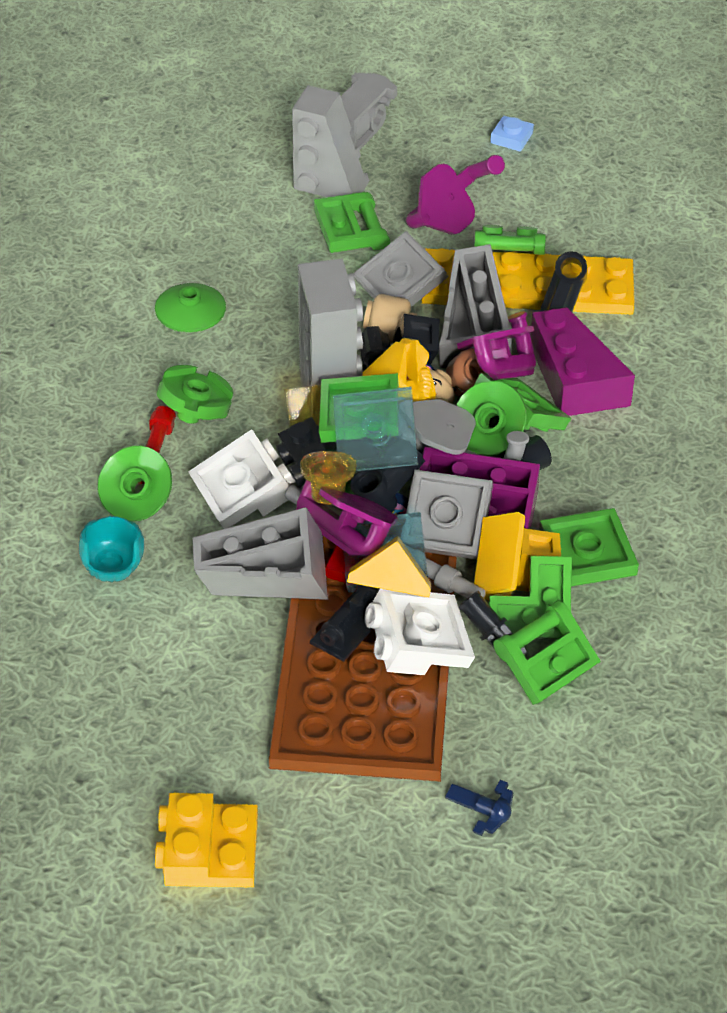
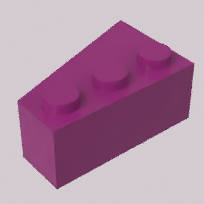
M567 307L532 313L531 326H534L535 332L531 333L530 336L535 358L556 407L568 416L631 406L635 374Z
M424 448L423 458L425 462L420 467V470L492 480L493 490L488 516L520 512L525 515L524 528L531 529L539 488L540 464L469 453L455 455L436 448Z

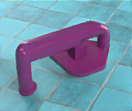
M492 155L486 160L466 166L457 174L447 164H438L431 168L420 179L419 203L407 215V226L412 229L426 226L451 235L462 232L473 222L475 217L474 204L465 188L477 178L489 174H501L505 168L504 159L499 155Z
M525 311L508 316L512 329L472 337L457 343L458 349L474 347L480 368L493 380L524 377L534 374L536 358L530 333L535 332L534 326H528L526 321L527 312ZM507 339H515L518 355H511Z
M318 451L316 454L317 459L298 497L297 510L306 507L322 535L349 555L367 556L381 548L390 528L396 523L398 517L371 500L323 487L331 468L337 466V461L329 453ZM318 496H322L336 507L343 509L341 515L339 516L318 501ZM364 520L372 523L366 537L355 530L358 522L363 524Z

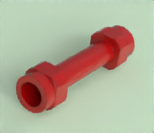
M159 406L154 410L149 420L151 433L146 447L160 453L165 436L170 435L174 428L176 418L174 410L167 406Z

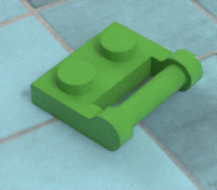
M361 192L314 200V212L330 253L366 247L380 250L390 244L389 235L381 227L374 210L376 204L370 193ZM357 210L358 213L362 214L368 230L361 231L354 211Z
M483 225L482 230H475L474 247L491 244L492 250L533 252L534 255H544L546 234L537 233L538 228L520 226L517 227V232L503 231V226Z
M556 601L546 608L545 614L511 636L507 634L501 636L494 641L493 645L496 654L508 664L533 705L543 701L601 662L573 615L561 601ZM553 627H557L563 635L562 637L526 659L521 648Z

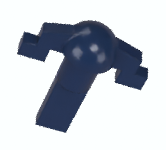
M499 780L494 790L496 794L501 795L497 801L455 784L450 786L445 798L489 816L487 822L478 820L473 829V833L482 836L484 831L493 834L502 823L508 821L512 812L511 805L514 793L512 790L507 789L509 786L508 782Z

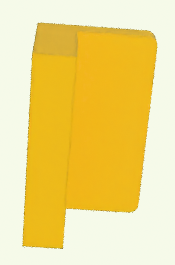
M520 512L483 517L474 584L486 591L484 599L488 601L489 596H511L512 591L516 589L525 524V515Z

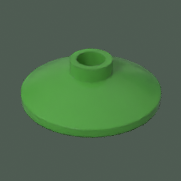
M184 283L165 290L158 297L155 304V313L159 321L166 327L180 332H198L209 329L221 321L226 312V302L222 294L208 285L199 283Z
M498 381L478 383L469 388L456 405L471 413L476 420L467 450L479 455L495 456L506 452L508 447L507 434L512 431L524 432L527 420L524 401L515 389L505 383ZM494 416H499L498 424L490 428V419Z
M130 446L113 454L104 464L98 479V494L104 508L113 516L132 522L141 521L156 514L166 503L172 488V473L167 461L157 451L145 446ZM144 481V488L139 493H135L137 483Z

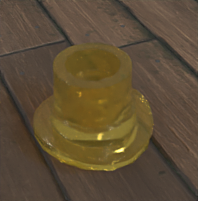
M333 451L313 452L304 456L300 462L302 475L307 481L311 482L312 499L326 505L332 503L319 495L320 488L328 487L345 492L346 482L354 476L357 467L356 460L352 456Z

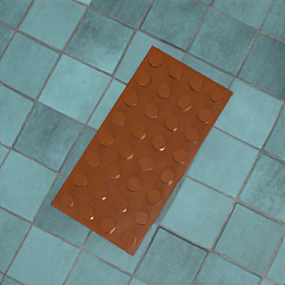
M394 514L398 518L396 523L390 528L387 537L394 539L399 536L401 539L406 515ZM364 520V524L371 527L372 523ZM322 535L326 567L337 545ZM413 550L440 566L447 564L456 569V556ZM427 577L431 582L430 592L454 595V591L447 593L435 586L434 580ZM326 578L328 600L291 598L270 747L269 769L441 782L449 666L431 664L425 675L387 672L384 660H378L374 654V644L377 638L374 628L343 662L311 645L310 640L353 594L357 587Z

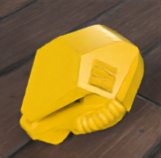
M402 338L400 342H395L363 371L362 376L398 373L399 405L406 402L436 399L433 378L429 367L425 366L429 359V352L416 339ZM396 437L388 438V439L398 440Z

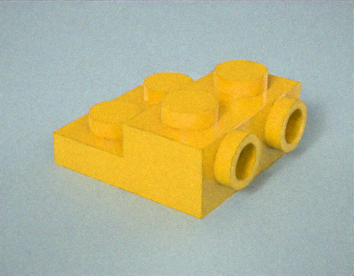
M169 793V804L160 805L159 832H166L165 842H156L155 867L156 869H163L165 886L254 887L258 805L214 804L213 793Z

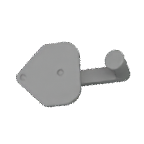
M440 399L406 402L399 405V437H396L398 441L402 439L409 442L422 456L425 447L436 448L455 455L462 453L479 455L467 450L476 420L465 409ZM512 431L506 436L508 447L503 459L521 461L526 444L529 442V436L522 431Z

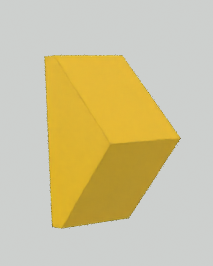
M399 536L351 567L347 581L349 583L429 597L431 591V582Z

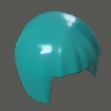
M107 516L92 520L85 525L80 533L78 551L81 561L87 571H89V574L98 580L112 583L123 581L136 570L142 560L145 548L144 536L135 522L121 517Z

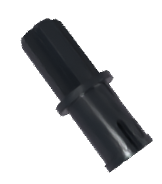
M479 590L459 605V609L467 615L481 632L480 639L482 641L486 639L493 648L495 640L505 634L509 636L513 634L505 624L507 619L505 617L500 618L481 596ZM523 647L521 651L526 657L528 653L525 647Z

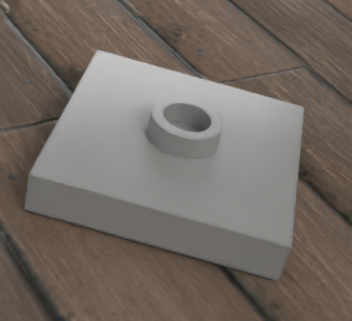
M407 231L353 273L354 279L373 299L379 294L408 299L411 307L449 277L445 269Z
M414 470L401 538L402 542L411 550L477 560L483 517H488L493 481Z

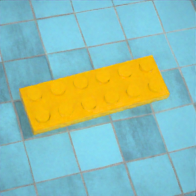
M425 248L445 269L449 277L422 298L421 304L447 305L455 250ZM492 252L505 308L540 310L555 271L556 261L561 255ZM583 256L587 263L588 275L573 312L633 315V259ZM568 263L562 268L561 273L567 278H576L582 269L576 263Z

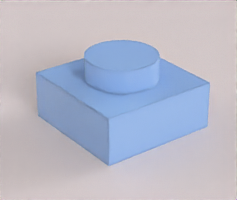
M503 115L491 133L490 143L521 152L533 134L534 124Z

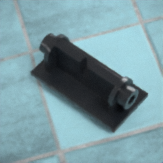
M359 585L334 615L322 625L321 629L310 640V644L344 662L373 630V628L366 626L365 612L380 588Z

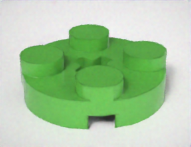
M176 365L167 368L160 381L157 397L171 409L177 411V416L180 420L195 424L199 419H224L228 416L232 404L233 389L224 378L209 371L208 376L196 373L197 367L191 365Z

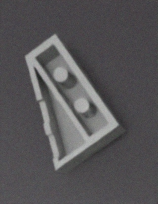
M307 85L292 108L294 189L324 197L363 192L370 180L368 174L363 173L359 162L361 156L359 148L354 147L350 136L352 128L340 93Z
M491 244L455 250L443 331L439 345L440 368H447L449 362L455 356L467 350L458 349L457 343L472 337L510 329ZM512 338L507 339L510 348V353Z
M306 507L193 537L194 571L211 595L328 600L322 532Z

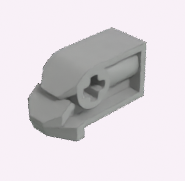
M354 73L351 76L352 85L341 95L352 128L350 136L354 147H358L359 150L383 126L386 119L385 106H389L391 99L394 100L397 96V86L387 77L376 73Z

